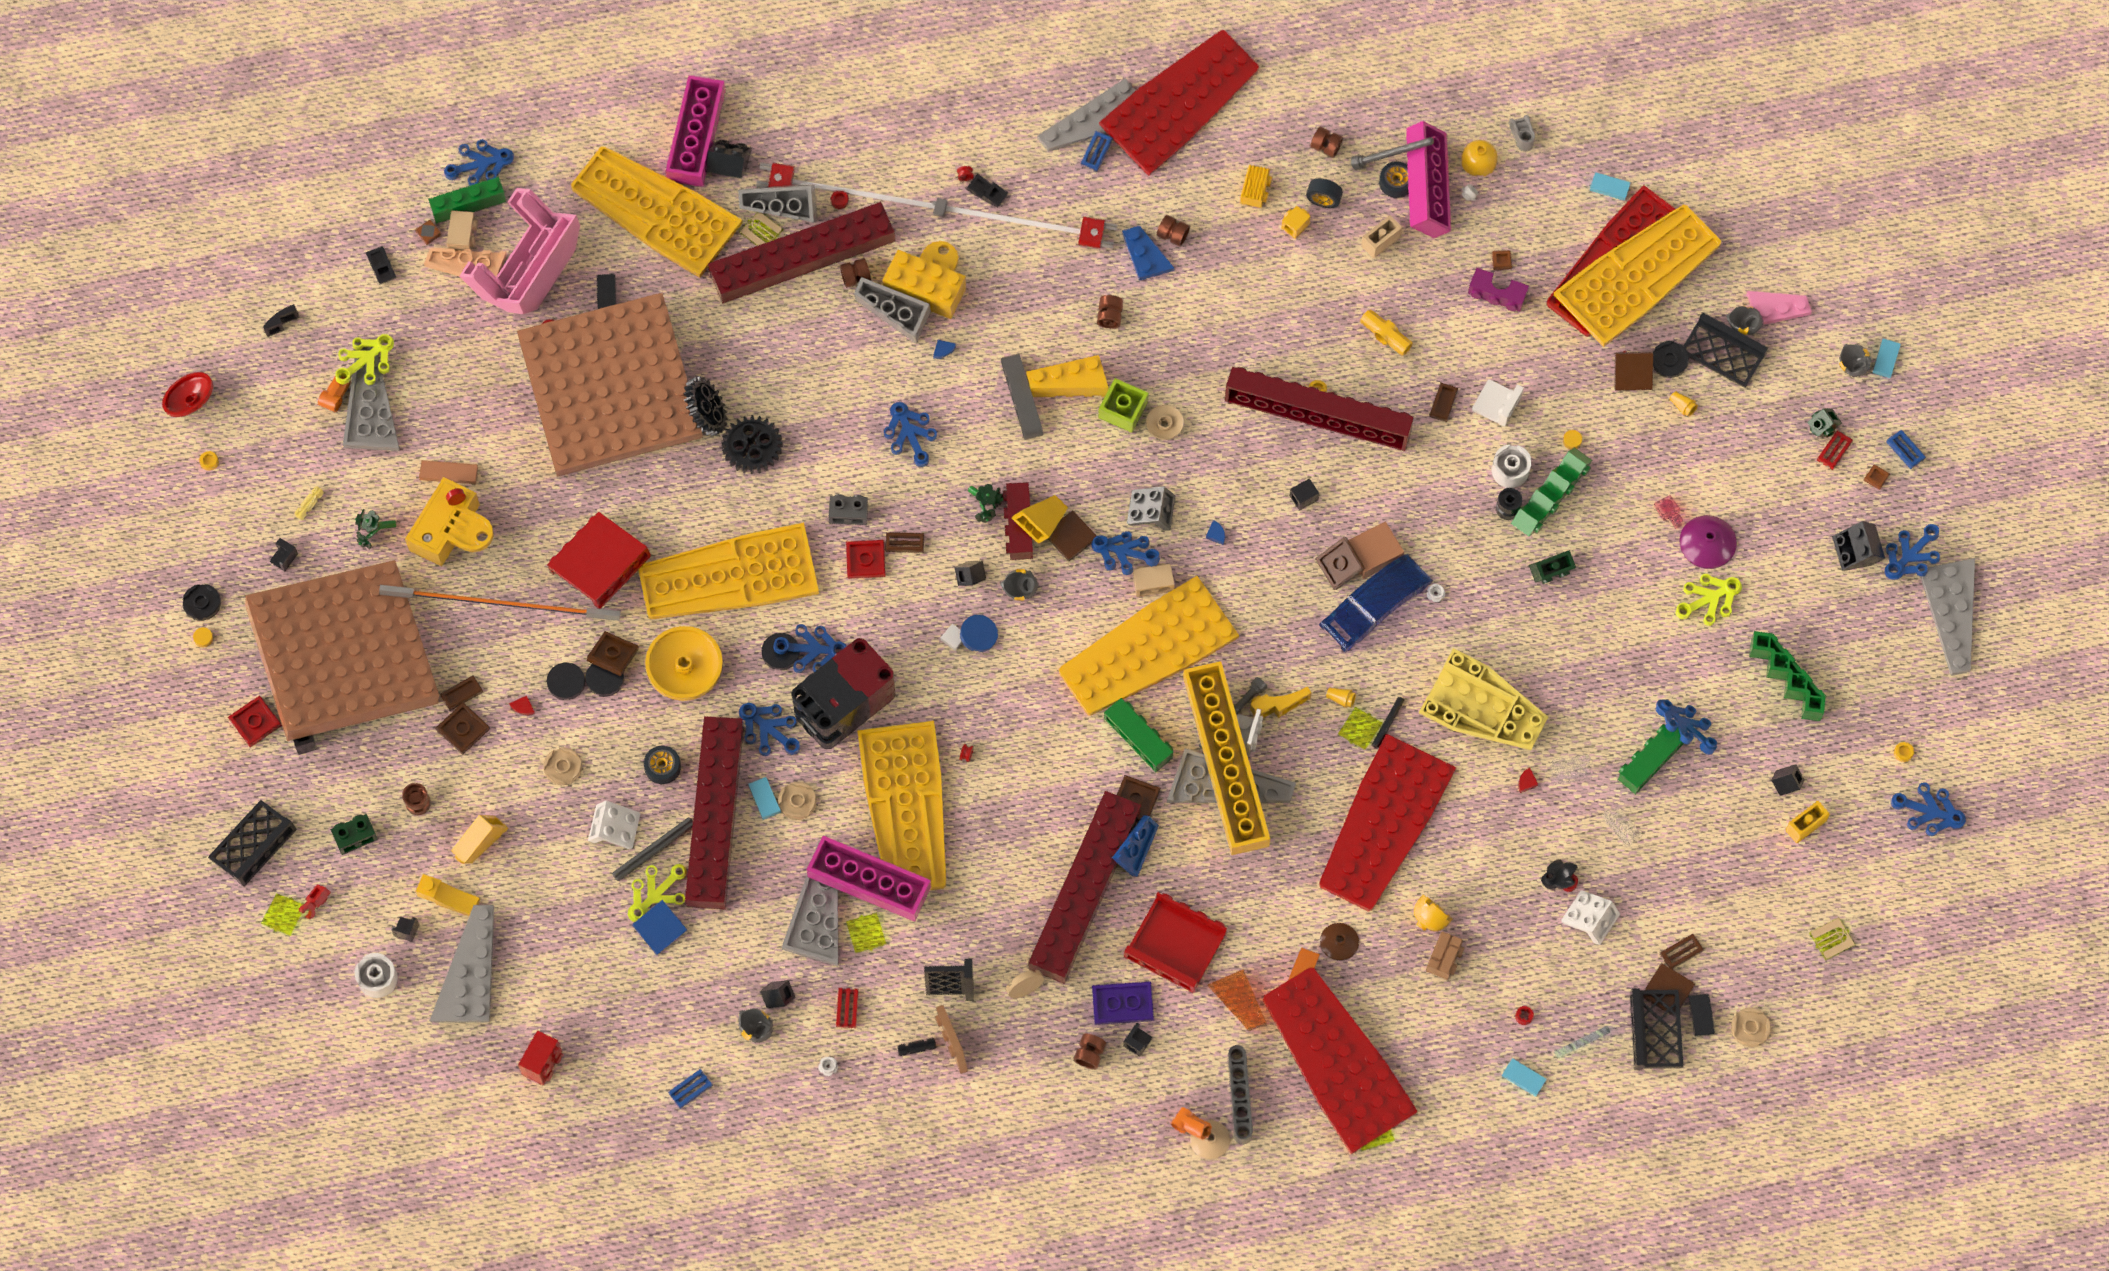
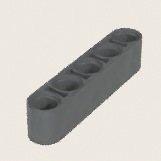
M1020 354L1001 358L1002 368L1024 440L1043 436L1041 422Z
M1233 1045L1228 1051L1233 1133L1235 1141L1244 1145L1250 1142L1253 1131L1247 1057L1244 1047ZM1239 1053L1242 1055V1058L1236 1060L1231 1055ZM1235 1072H1241L1244 1075V1077L1241 1079H1237L1233 1076V1074ZM1242 1091L1245 1097L1238 1098L1235 1096V1093ZM1242 1110L1247 1113V1116L1241 1118L1236 1113ZM1246 1130L1248 1132V1136L1241 1137L1239 1136L1238 1131Z

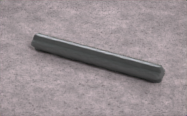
M689 817L615 870L612 873L613 877L617 881L622 880L693 827V820Z

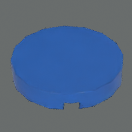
M973 615L962 623L960 639L969 650L983 653L995 645L998 638V629L990 618L984 615Z

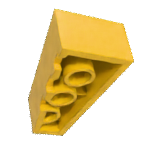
M1099 355L1026 371V377L1033 397H1105L1108 392V384Z

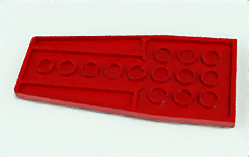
M1220 30L1138 88L1099 122V125L1150 176L1208 123L1258 71L1259 65L1225 30Z
M1643 185L1606 224L1549 296L1546 303L1547 307L1584 336L1590 337V332L1554 296V292L1595 260L1671 213L1675 208Z
M1386 734L1361 781L1319 881V887L1366 911H1372L1431 819L1457 767Z
M1313 967L1307 968L1264 995L1263 1002L1312 1094L1350 1154H1353L1418 1113V1110L1384 1058Z

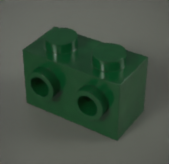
M1570 550L1530 564L1529 568L1535 583L1542 581V584L1553 581L1552 577L1559 575V578L1569 575V570L1575 569L1576 565Z
M367 814L357 815L351 821L338 823L334 828L330 829L341 855L378 840Z

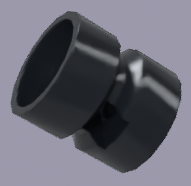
M1505 488L1499 493L1496 513L1500 518L1504 520L1514 519L1522 505L1521 493L1514 488Z

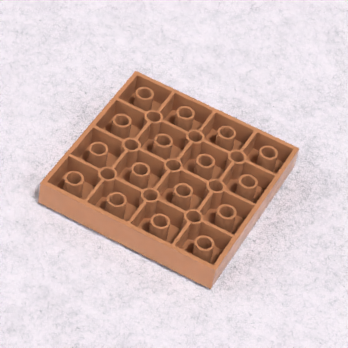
M663 292L517 331L557 477L703 438L701 427L697 428V423H693V417L689 416L690 410L686 409L688 404L684 399L687 397L683 393L686 392L684 387L687 386L686 382L688 381Z
M395 560L245 595L247 614L287 741L438 704L439 693L408 598L379 595L380 585L404 587Z

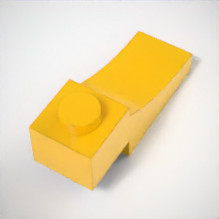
M1307 686L1299 691L1283 696L1269 697L1265 694L1261 697L1259 695L1251 701L1250 711L1254 717L1257 709H1261L1260 716H1263V719L1274 712L1280 718L1311 699L1312 692Z
M425 874L422 875L415 891L418 897L470 916L473 905H478L480 902L479 897L463 892Z

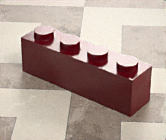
M1029 482L1006 483V490H1003V502L1007 501V508H1004V519H1008V525H1005V536H1009V542L1006 543V554H1010V560L1033 559L1032 537L1012 519L1015 514L1030 507Z

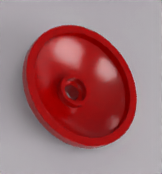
M195 372L178 379L169 387L163 397V410L171 417H185L201 409L207 403L213 391V381L210 376L203 372Z

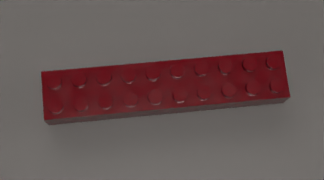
M878 202L708 263L709 273L720 300L724 304L894 243L895 232L882 202Z
M1232 366L1226 384L1224 402L1406 451L1414 416H1411L1409 413H1399L1392 411L1388 407L1381 408L1374 406L1370 402L1363 403L1356 401L1352 397H1341L1334 392H1323L1316 387H1305L1297 382L1283 381L1279 377L1265 376L1261 372L1254 373L1247 371L1243 367L1236 368Z
M704 716L685 894L686 907L726 910L744 733L742 718Z
M1108 791L1104 792L1030 957L1028 970L1033 972L1039 970L1043 976L1065 984L1118 865L1112 857L1134 829L1141 813L1140 804Z

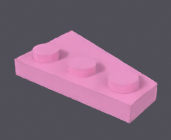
M1747 291L1750 306L1758 309L1764 320L1763 325L1808 316L1812 313L1807 296Z

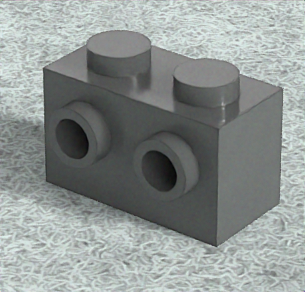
M842 494L830 496L829 524L867 525L868 497L862 495L849 497Z

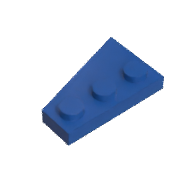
M1141 226L1122 230V235L1139 281L1174 271L1172 264Z
M1143 815L1112 857L1131 876L1138 877L1159 827L1150 816Z

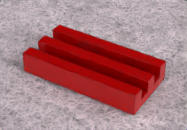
M1837 430L1817 458V461H1821L1823 465L1829 466L1833 470L1853 442V439ZM1839 436L1841 439L1839 440L1835 448L1832 450L1828 458L1825 459V454ZM1844 440L1847 441L1834 462H1830Z
M838 988L836 1028L856 1029L858 988ZM842 994H846L844 1023H841ZM850 994H854L852 1024H848Z

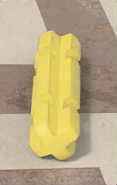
M317 486L313 488L312 494H309L301 503V508L298 507L294 514L297 518L303 520L306 517V513L310 512L318 502L317 499H320L324 494L321 488Z

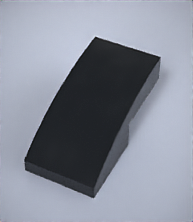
M978 173L966 188L973 195L997 208L1008 194L1007 191L995 182L991 184Z
M383 246L366 252L379 285L397 278Z
M616 274L597 275V309L616 305Z
M295 304L280 310L264 324L263 328L267 337L285 331L282 324L300 318Z
M1709 994L1689 995L1694 1036L1714 1035Z

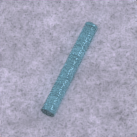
M1605 1026L1554 1051L1557 1058H1560L1609 1034L1610 1029L1608 1026Z

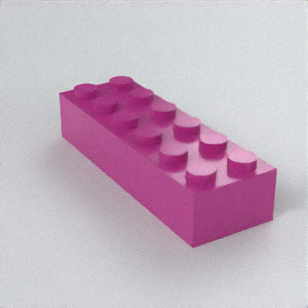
M688 75L665 170L666 178L680 184L704 186L707 173L708 151L714 143L726 92L723 80Z
M1421 121L1406 128L1407 144L1426 138H1433L1434 143L1407 152L1410 227L1432 238H1437L1451 232L1447 133L1425 121Z
M822 836L806 869L807 876L811 879L914 922L931 889V880L826 836Z

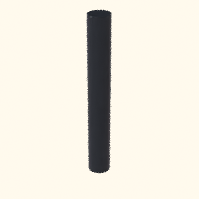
M1397 697L1372 743L1373 747L1378 749L1405 701L1402 697Z

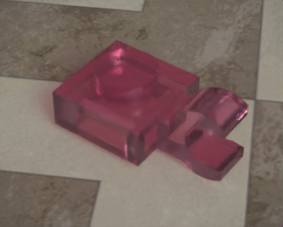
M1671 495L1654 503V507L1663 521L1669 519L1675 529L1682 526L1681 522H1683V519L1678 514L1680 513V508Z

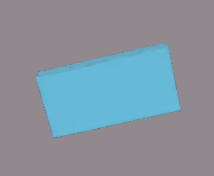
M1595 172L1589 191L1625 201L1631 182Z
M1882 339L1872 373L1891 378L1900 343Z
M767 777L748 784L763 820L781 813Z
M1513 1058L1502 1074V1077L1535 1097L1547 1080Z

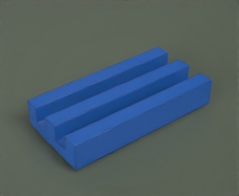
M1095 131L1081 161V165L1098 172L1113 138ZM1098 136L1101 137L1090 162H1087ZM1106 139L1107 141H1106V143H1105V145H1104V148H1103V150H1102V152H1101V154H1100V156H1099V158H1098V160H1097V162H1096V165H1093L1094 162H1095V159H1096V157H1097V155H1098V153H1099V151H1100V149H1101V147H1102V145H1103V143H1104V140Z
M1902 430L1886 441L1910 469L1926 458ZM1899 436L1919 458L1916 459V457L1909 451L1907 446L1899 440Z
M699 1069L671 1089L668 1094L681 1109L713 1085L707 1076L704 1075L703 1071ZM699 1076H701L700 1079H698L696 1082H694L693 1084H691L689 1087H687L685 1090H683L682 1092H680L678 1095H676V1096L674 1095V1094H676L678 1091H680L681 1089H683L685 1086H687L688 1084H690L692 1081H694L695 1079H697ZM703 1082L706 1083V1084L703 1085L701 1088H699L698 1090H696L694 1093H692L691 1095H689L687 1098H685V1099L682 1100L681 1102L679 1101L680 1098H682L683 1096H685L687 1093H689L690 1091H692L694 1088H696L697 1086H699L701 1083H703Z

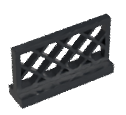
M1703 312L1683 345L1687 349L1688 345L1696 343L1699 352L1693 354L1688 352L1690 359L1744 388L1747 387L1768 351V347ZM1699 327L1707 331L1708 337L1698 339L1696 332ZM1718 337L1723 339L1724 346L1714 348L1712 339ZM1709 340L1712 349L1701 351L1699 342ZM1738 347L1741 354L1731 357L1728 348ZM1726 349L1728 358L1718 360L1716 351ZM1713 352L1715 361L1709 363L1704 361L1703 354ZM1753 355L1758 358L1755 364L1747 366L1746 356ZM1742 358L1745 367L1734 369L1732 360ZM1729 361L1732 370H1721L1719 363ZM1746 370L1748 377L1745 382L1737 378L1736 372Z
M260 800L208 858L245 887L297 829L291 820L283 817ZM262 807L265 808L267 816L257 818V812ZM279 819L282 821L277 827L271 828L270 820ZM267 821V829L257 830V822ZM253 823V831L244 832V826ZM267 833V838L263 842H257L258 834ZM245 836H254V843L244 844ZM240 837V845L230 846L233 838ZM254 848L251 856L244 857V849ZM240 850V857L231 859V851ZM220 852H227L226 860L219 861L216 857ZM240 862V868L234 873L231 870V863Z
M964 959V966H924L926 995H965L966 1001H974L972 959Z
M1632 988L1629 995L1634 1070L1683 1068L1679 990H1640V988ZM1666 995H1674L1675 1003L1671 1007L1662 1001ZM1643 996H1652L1656 1002L1651 1007H1648L1644 1003ZM1658 1003L1667 1010L1661 1017L1652 1010ZM1649 1012L1657 1019L1652 1027L1645 1022V1016ZM1669 1012L1676 1018V1022L1672 1026L1663 1020ZM1659 1022L1668 1029L1663 1036L1654 1030V1027ZM1670 1031L1677 1037V1042L1673 1046L1664 1039ZM1650 1032L1659 1039L1653 1046L1646 1041V1036ZM1661 1041L1669 1048L1664 1055H1661L1655 1049ZM1651 1051L1660 1058L1657 1063H1647V1055ZM1673 1051L1678 1056V1063H1670L1665 1057Z

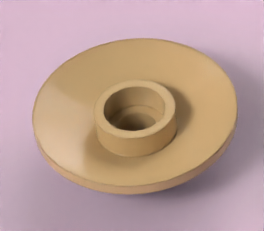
M1156 406L1147 415L1146 427L1149 433L1157 439H1173L1183 429V416L1173 406ZM1162 423H1167L1168 426H1167V427H1162L1161 424H1162Z
M1206 1120V1122L1212 1125L1210 1135L1214 1136V1140L1209 1141L1207 1138L1201 1140L1191 1135L1190 1143L1194 1152L1200 1157L1216 1159L1227 1152L1230 1146V1134L1227 1128L1220 1122Z

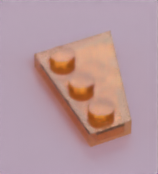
M1243 969L1207 985L1249 1032L1267 1024Z

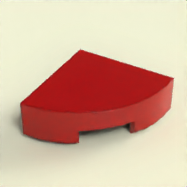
M527 695L509 703L514 712L526 716L535 714Z
M1530 767L1520 776L1518 785L1520 793L1538 786V782Z

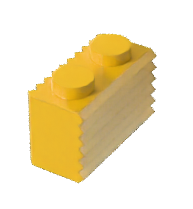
M1251 164L1248 166L1240 196V204L1262 208L1263 202H1267L1269 192H1266V189L1271 187L1273 176H1270L1269 168L1252 166Z
M1816 801L1809 808L1807 807L1806 810L1801 812V814L1795 816L1792 821H1789L1786 832L1798 844L1827 822L1830 813L1819 801Z

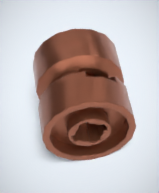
M1319 126L1312 138L1310 148L1319 152L1323 150L1325 155L1335 158L1344 137L1336 133L1330 134V130Z
M1165 215L1159 225L1156 236L1164 240L1170 239L1172 244L1181 247L1189 234L1190 225L1182 221L1177 223V219Z
M865 258L855 260L854 264L848 262L839 265L846 288L855 286L861 277L871 281L870 271Z
M1115 295L1100 297V311L1097 316V324L1100 327L1109 329L1120 327L1123 299Z
M411 783L404 788L402 798L407 810L413 815L426 813L431 806V800L426 788L419 783Z
M1084 1033L1079 1043L1081 1048L1076 1050L1073 1061L1085 1068L1096 1070L1101 1060L1099 1055L1103 1054L1107 1042L1096 1035Z

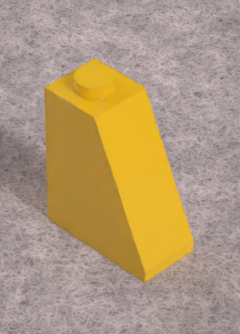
M1053 495L1015 514L1012 519L1039 544L1051 536L1068 507L1061 499Z
M479 815L451 850L455 854V859L462 864H472L508 830V827L495 815Z

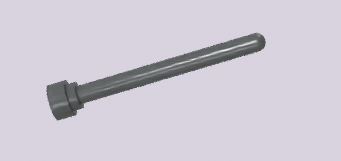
M1426 138L1365 157L1358 154L1351 157V164L1354 170H1360L1367 163L1432 145L1434 140L1433 138Z
M1256 677L1251 682L1250 690L1234 706L1236 715L1256 694L1258 695L1266 690L1267 685L1263 680Z

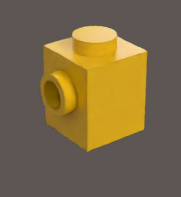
M1296 205L1293 210L1289 209L1284 215L1281 228L1296 239L1310 225L1311 216L1305 209H1301Z

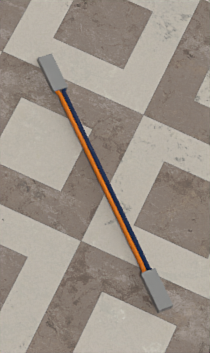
M380 585L379 595L413 598V596L582 614L588 618L620 621L621 611L596 608L575 609L421 592L414 591V588Z

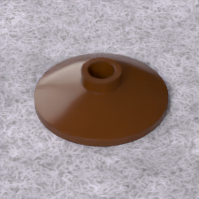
M1334 923L1323 930L1320 936V947L1323 953L1330 959L1337 961L1347 960L1357 952L1359 937L1351 926L1344 923ZM1342 937L1344 941L1338 942L1336 938Z

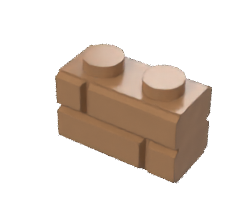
M1442 931L1428 962L1426 972L1448 980L1449 975L1454 976L1458 966L1455 964L1456 958H1461L1465 949L1462 946L1463 940Z

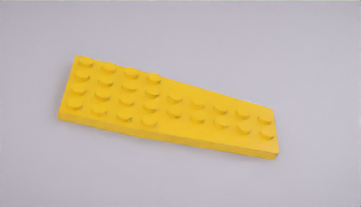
M601 146L571 183L572 191L654 251L699 278L708 269V263L715 260L743 223L742 219L699 193L605 146Z
M1682 205L1595 260L1556 290L1554 296L1605 347L1645 316L1720 247L1721 240L1687 205Z
M804 522L745 534L647 562L638 570L649 619L763 606L819 594Z
M1195 576L1145 606L1059 668V674L1086 714L1091 716L1112 706L1120 698L1124 700L1191 667L1238 639L1239 634L1199 577Z
M934 721L857 730L864 788L880 859L931 880L930 890L944 889L946 887L942 778Z

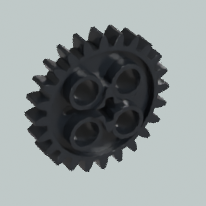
M699 376L690 379L689 382H686L687 386L684 387L686 392L683 394L687 397L684 401L688 404L686 409L690 410L689 416L693 417L692 422H696L697 428L701 427L702 433L706 432L707 436L722 433L726 429V420L728 418L725 415L727 411L724 409L726 405L721 401L723 397L718 395L719 390L715 391V385H711L710 380L706 381L705 377L701 378Z
M751 415L750 420L744 416V421L742 422L736 419L737 425L730 423L731 429H725L727 435L722 436L724 442H721V445L724 448L722 449L723 455H726L725 460L730 461L731 467L736 465V471L743 468L744 474L747 470H750L751 474H753L756 469L758 473H761V468L767 471L768 464L774 466L773 460H779L777 454H782L781 447H783L782 435L779 434V428H775L774 423L769 424L768 418L762 421L761 416L754 420L753 415ZM747 431L753 432L751 435L745 434ZM764 439L769 440L768 443H761ZM737 446H743V447H744V448L741 449V450H736V449H735ZM754 454L760 455L758 458L751 457Z

